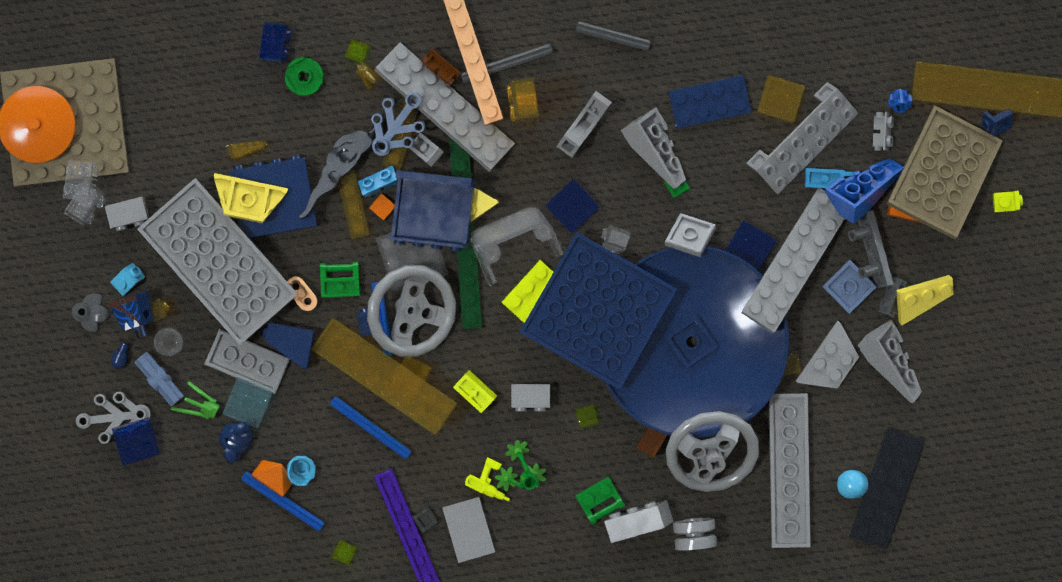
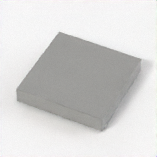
M680 213L665 240V246L701 257L716 229V225Z

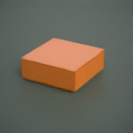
M381 193L369 208L381 219L385 220L393 211L395 205Z

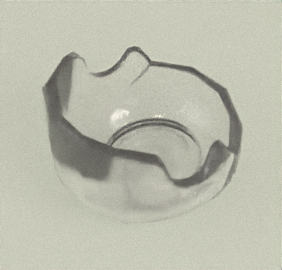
M166 327L156 333L154 346L160 354L174 356L182 350L183 338L177 329Z

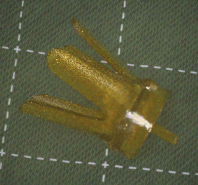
M366 63L361 66L356 64L359 68L355 74L362 79L368 90L369 88L372 89L371 82L375 83V79L381 81V76L370 69Z

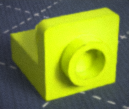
M1019 191L993 193L994 213L1020 210V206L1023 205L1022 195H1019Z

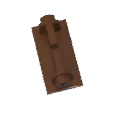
M431 49L421 60L423 66H426L431 72H435L436 76L445 85L452 86L461 74L434 49Z

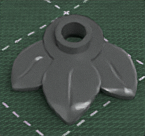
M100 294L87 295L82 303L75 304L71 310L72 317L76 321L81 322L82 327L90 332H96L98 329L97 322L105 321L110 316L109 311L100 305L102 295ZM80 308L84 309L85 314L83 316H80L78 314V310Z

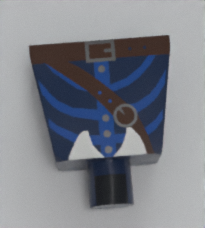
M147 290L109 303L122 330L125 331L133 328L137 338L148 335L144 324L153 321L154 317Z

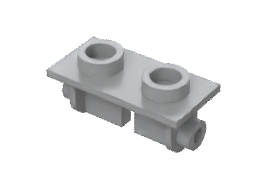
M876 112V116H874V130H880V133H873L872 147H874V151H882L883 147L884 151L890 152V147L893 146L891 128L894 127V117H892V113L885 112L884 116L883 112Z

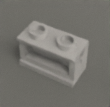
M138 197L105 206L110 229H116V232L128 229L127 225L134 224L135 227L141 226L149 219L145 197Z
M511 384V408H515V411H527V408H535V411H546V408H550V384Z

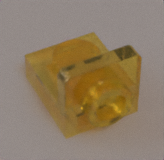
M162 298L151 302L154 319L146 324L150 325L169 316L170 308L166 300L163 301Z

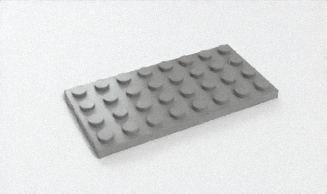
M196 178L137 228L239 345L298 295L232 218L224 216L222 207Z

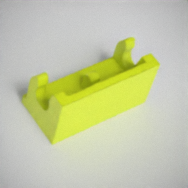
M470 370L453 387L480 413L497 397Z

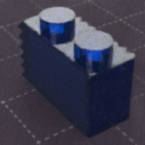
M264 22L259 54L260 61L283 64V61L287 60L289 50L285 49L286 41L290 42L291 30H288V25Z

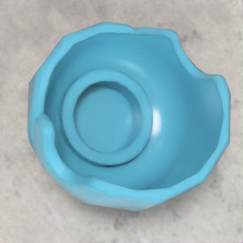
M296 456L288 463L286 473L291 483L296 486H306L315 477L316 466L312 459L307 456Z
M847 470L838 477L837 489L844 498H861L867 492L869 483L867 477L862 472Z

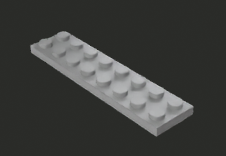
M399 43L375 68L374 71L405 98L412 92L419 93L422 97V103L417 109L489 172L515 144L495 125L489 124L485 126L481 113L448 84L445 85L436 76V73L423 66L421 60L402 43ZM415 96L412 97L413 103L418 102V99Z
M818 188L741 311V314L772 334L778 328L845 219L838 214L823 189Z
M808 393L773 394L769 399L771 547H810Z

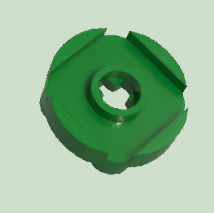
M297 58L288 65L285 82L293 93L299 96H310L316 93L323 84V71L316 61L310 58ZM301 72L309 73L310 76L307 82L299 80Z

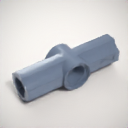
M148 352L144 353L134 362L147 377L148 383L154 390L159 391L170 406H173L184 397L183 393L173 383L171 376L165 373L167 371L162 366L160 367Z

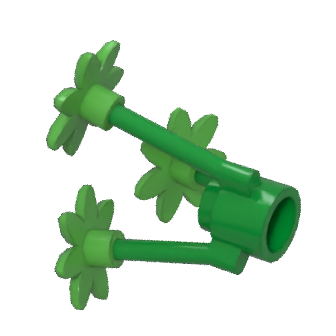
M516 440L515 446L507 445L510 450L505 453L506 456L511 455L512 461L516 457L519 458L525 471L520 476V482L514 480L518 475L511 474L512 467H509L507 471L501 468L502 475L495 476L497 480H500L497 488L503 486L504 490L508 491L509 485H517L520 489L525 487L527 490H532L539 486L538 480L546 481V478L542 476L546 469L538 470V463H535L532 469L524 460L523 453L529 452V449L525 448L527 442L520 444L519 440Z

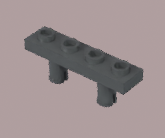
M874 210L868 211L867 214L858 220L860 228L850 230L848 237L850 241L863 239L870 265L860 267L858 274L860 278L873 276L877 289L893 285V280Z

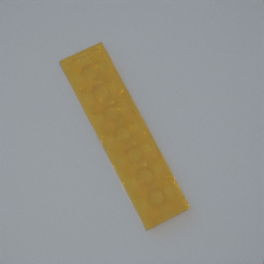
M915 62L911 94L914 101L998 111L1009 109L1015 113L1062 118V79Z
M335 318L330 320L311 349L434 435L438 434L458 404Z

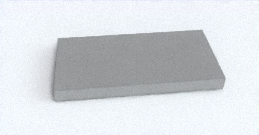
M219 329L205 365L276 394L290 359L247 340L239 345L228 332Z

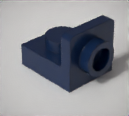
M1007 109L993 117L986 111L982 116V127L991 135L996 136L1012 128L1013 113Z
M368 308L360 309V313L356 314L361 336L372 335L367 321Z

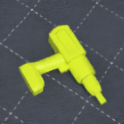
M488 457L480 479L470 474L465 480L466 486L491 498L504 499L508 502L510 500L504 493L498 491L495 486L489 484L491 479L488 477L491 469L499 470L502 464Z

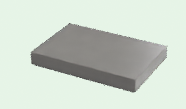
M479 497L442 507L458 563L495 553Z

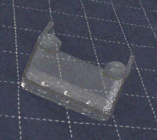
M535 206L525 208L477 228L471 233L470 242L489 286L497 283L490 264L495 263L500 258L501 252L498 244L532 230L538 240H548L555 258L564 255L553 227L539 208Z

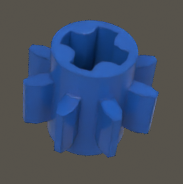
M898 89L893 94H889V107H894V112L903 113L908 108H911L912 95H907V90Z

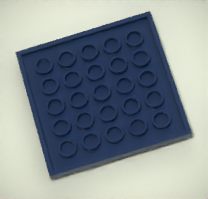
M576 232L519 333L620 390L675 295L677 288Z

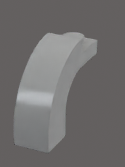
M595 91L556 147L570 157H573L601 119L611 101Z

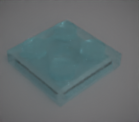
M237 378L223 415L243 423L247 421L248 425L259 428L273 392Z

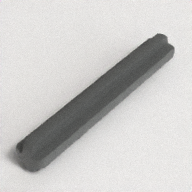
M581 21L577 23L576 27L577 32L646 51L651 43L647 39Z

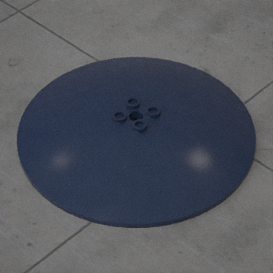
M706 246L701 257L671 247L648 255L634 265L677 288V291L622 388L619 390L605 382L614 399L638 422L667 435H672L685 420L700 413L721 411L737 415L744 421H748L756 415L776 391L785 371L789 350V333L785 316L772 334L741 314L742 309L763 276L753 266L736 255ZM689 337L697 339V345L694 348H690L686 344V340ZM721 423L704 424L691 430L689 433L695 438L714 436L720 431Z

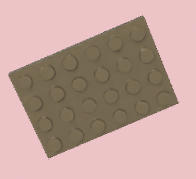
M934 105L886 204L956 239L1003 140Z

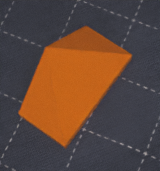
M262 460L251 475L282 497L293 484L287 476L286 469L280 463Z

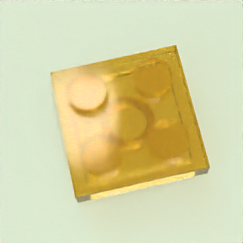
M768 75L757 113L794 123L805 86Z

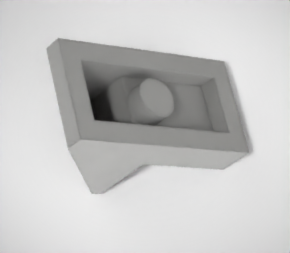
M422 133L417 135L414 139V145L410 147L429 166H432L443 154V151Z

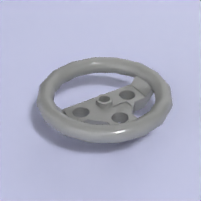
M405 265L393 270L376 284L368 301L367 321L372 337L384 350L400 357H418L430 352L447 338L455 321L456 300L451 285L439 272L422 265ZM406 278L401 298L395 303L396 316L391 331V340L383 332L379 321L380 303L385 292L395 282ZM429 281L433 282L441 291L444 307L430 304L427 301L424 289ZM412 286L417 287V292L414 295L409 293ZM425 308H429V315L423 318L422 311ZM407 323L406 331L400 332L401 324ZM424 323L439 326L438 330L428 340L412 345L411 338L416 328Z
M721 411L700 413L685 420L672 433L666 447L667 466L674 478L688 488L704 492L725 490L740 483L753 470L759 456L758 438L751 425L737 415ZM721 423L720 431L715 437L699 440L689 433L691 430L704 424ZM741 432L747 442V455L743 464L734 473L721 479L712 480L716 473L724 470L725 460L737 444L739 433ZM722 441H728V444L726 445H720L719 443ZM696 448L702 449L698 453L693 452V450ZM678 449L685 457L693 460L695 467L691 473L685 472L679 464ZM701 470H708L706 474L699 473Z

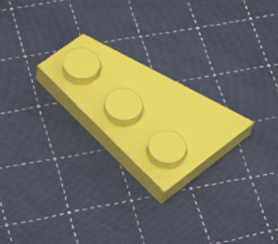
M947 275L896 290L898 321L901 326L952 296L953 278Z

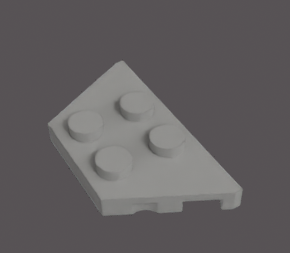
M836 321L796 379L797 383L838 389L858 360L859 356L839 321Z

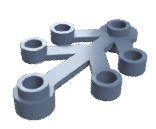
M412 92L407 95L405 99L406 106L396 120L393 112L394 100L392 98L383 100L382 106L385 109L388 131L385 135L382 129L383 115L376 113L372 116L371 121L374 124L376 139L372 143V149L377 155L384 156L392 148H410L414 145L415 140L411 136H406L403 140L391 141L395 134L421 133L425 130L426 126L423 121L402 125L413 108L421 105L422 97L419 93ZM413 96L417 97V103L412 102ZM387 100L391 102V107L386 106L385 102ZM375 116L380 117L381 121L379 123L375 121ZM417 123L422 125V130L416 128ZM410 139L411 145H407L405 140ZM381 142L385 144V149L379 147Z

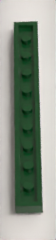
M449 138L452 177L471 179L470 155L454 140ZM473 221L470 223L467 249L462 248L461 252L457 251L463 329L482 328L475 224Z

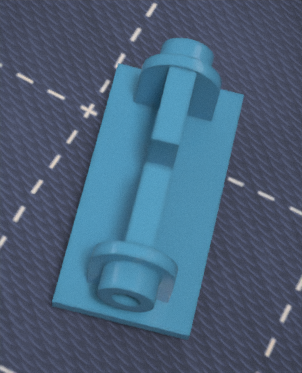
M393 166L358 181L362 195L371 197L380 192L382 187L387 189L397 185L398 178H395L396 173Z

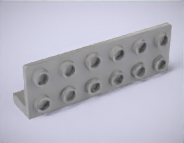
M828 82L814 95L821 103L769 156L759 150L746 163L777 194L858 114L839 89Z

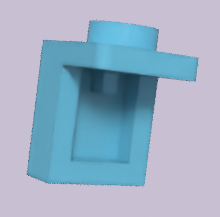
M132 263L122 269L111 281V284L124 296L138 282L143 280L145 276Z

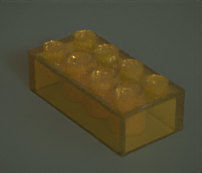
M534 78L510 81V86H507L508 102L513 103L510 106L511 122L515 121L516 126L538 123L539 113Z

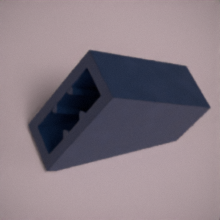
M268 322V326H264L262 335L265 337V342L300 367L308 369L315 331Z

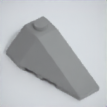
M657 107L629 123L621 129V132L629 145L674 189L683 183L686 178L679 158L674 156L672 150L674 146L673 141L668 139L665 132L668 130L667 124Z
M888 320L868 333L858 346L867 361L910 403H914L922 391L914 370L908 368L907 359H909L907 352L903 353L900 342H903L901 334L893 321Z

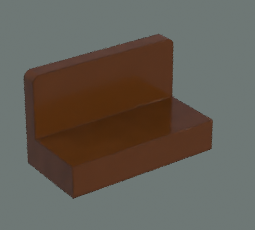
M648 427L636 448L654 458L667 434Z

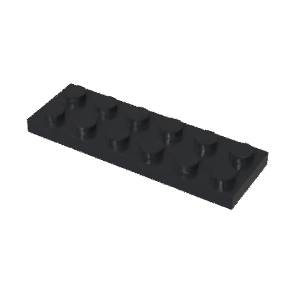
M887 428L868 481V490L863 495L849 535L850 537L884 549L887 548L924 440Z

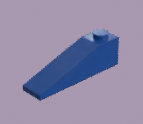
M889 158L871 165L868 170L863 172L856 171L851 177L837 179L825 189V193L838 214L855 224L867 214L892 185L904 167Z

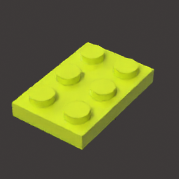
M539 260L502 303L525 323L553 271Z

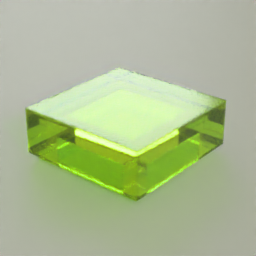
M351 39L345 58L363 64L370 46Z
M594 405L575 409L580 428L598 424Z
M339 540L332 558L350 565L357 547Z

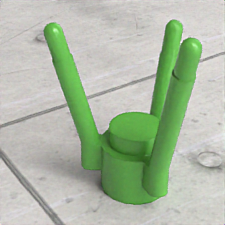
M188 382L187 384L209 402L204 401L201 404L185 398L186 402L201 408V412L171 407V410L201 416L209 419V417L214 419L220 406L216 404L217 400L208 396L193 383Z

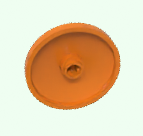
M31 86L20 89L5 101L0 110V139L5 148L20 160L29 163L52 161L60 157L73 141L76 131V119L73 109L61 94L50 88Z

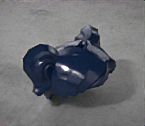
M247 421L244 423L227 424L220 432L219 444L225 450L224 457L229 463L239 462L241 454L245 453L251 446L253 435L249 430V423Z

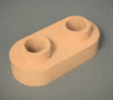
M292 277L287 281L291 286L294 283L300 285L299 289L295 290L298 295L293 299L301 309L311 311L317 306L318 300L316 295L303 279ZM306 298H310L312 300L310 305L305 304L304 301Z

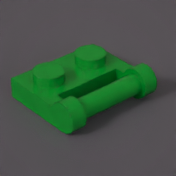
M359 262L333 265L320 263L321 298L360 296ZM353 271V277L327 278V272Z
M609 477L575 495L592 526L599 519L618 508L626 507ZM614 497L615 502L592 514L590 509Z

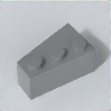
M667 500L658 503L653 501L639 509L636 506L627 509V512L623 514L620 511L610 514V518L604 522L611 543L659 530L674 522Z

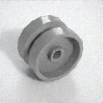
M690 518L673 522L674 533L686 535L677 537L674 540L675 550H697L716 547V536L714 534H704L716 529L715 519Z

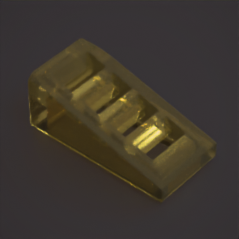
M266 141L226 145L230 158L234 161L268 147Z

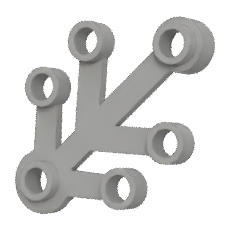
M116 392L113 395V400L116 403H122L131 411L122 412L109 402L105 395L98 394L94 397L95 404L103 406L112 414L90 416L87 413H82L77 416L76 424L79 428L85 429L90 427L91 424L112 422L107 430L98 437L102 444L110 442L111 436L124 420L132 419L125 430H121L118 433L120 441H127L130 438L131 432L138 424L146 423L150 419V409L145 405L136 406L125 397L123 392ZM117 394L122 395L121 401L116 399ZM99 396H102L104 399L102 403L97 402ZM138 411H143L144 416L142 418L138 417ZM82 417L87 420L85 425L80 423ZM122 432L127 434L126 439L121 438ZM103 434H106L108 436V440L106 442L103 441L101 438Z

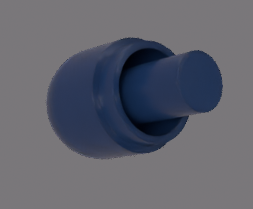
M121 342L119 350L116 349L113 353L111 365L115 369H122L126 365L128 360V353L126 351L129 346L126 343Z

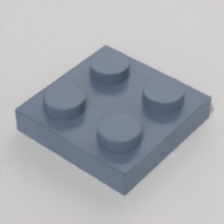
M848 260L822 286L848 314L876 288L867 277L860 278L858 274L859 268L851 260Z

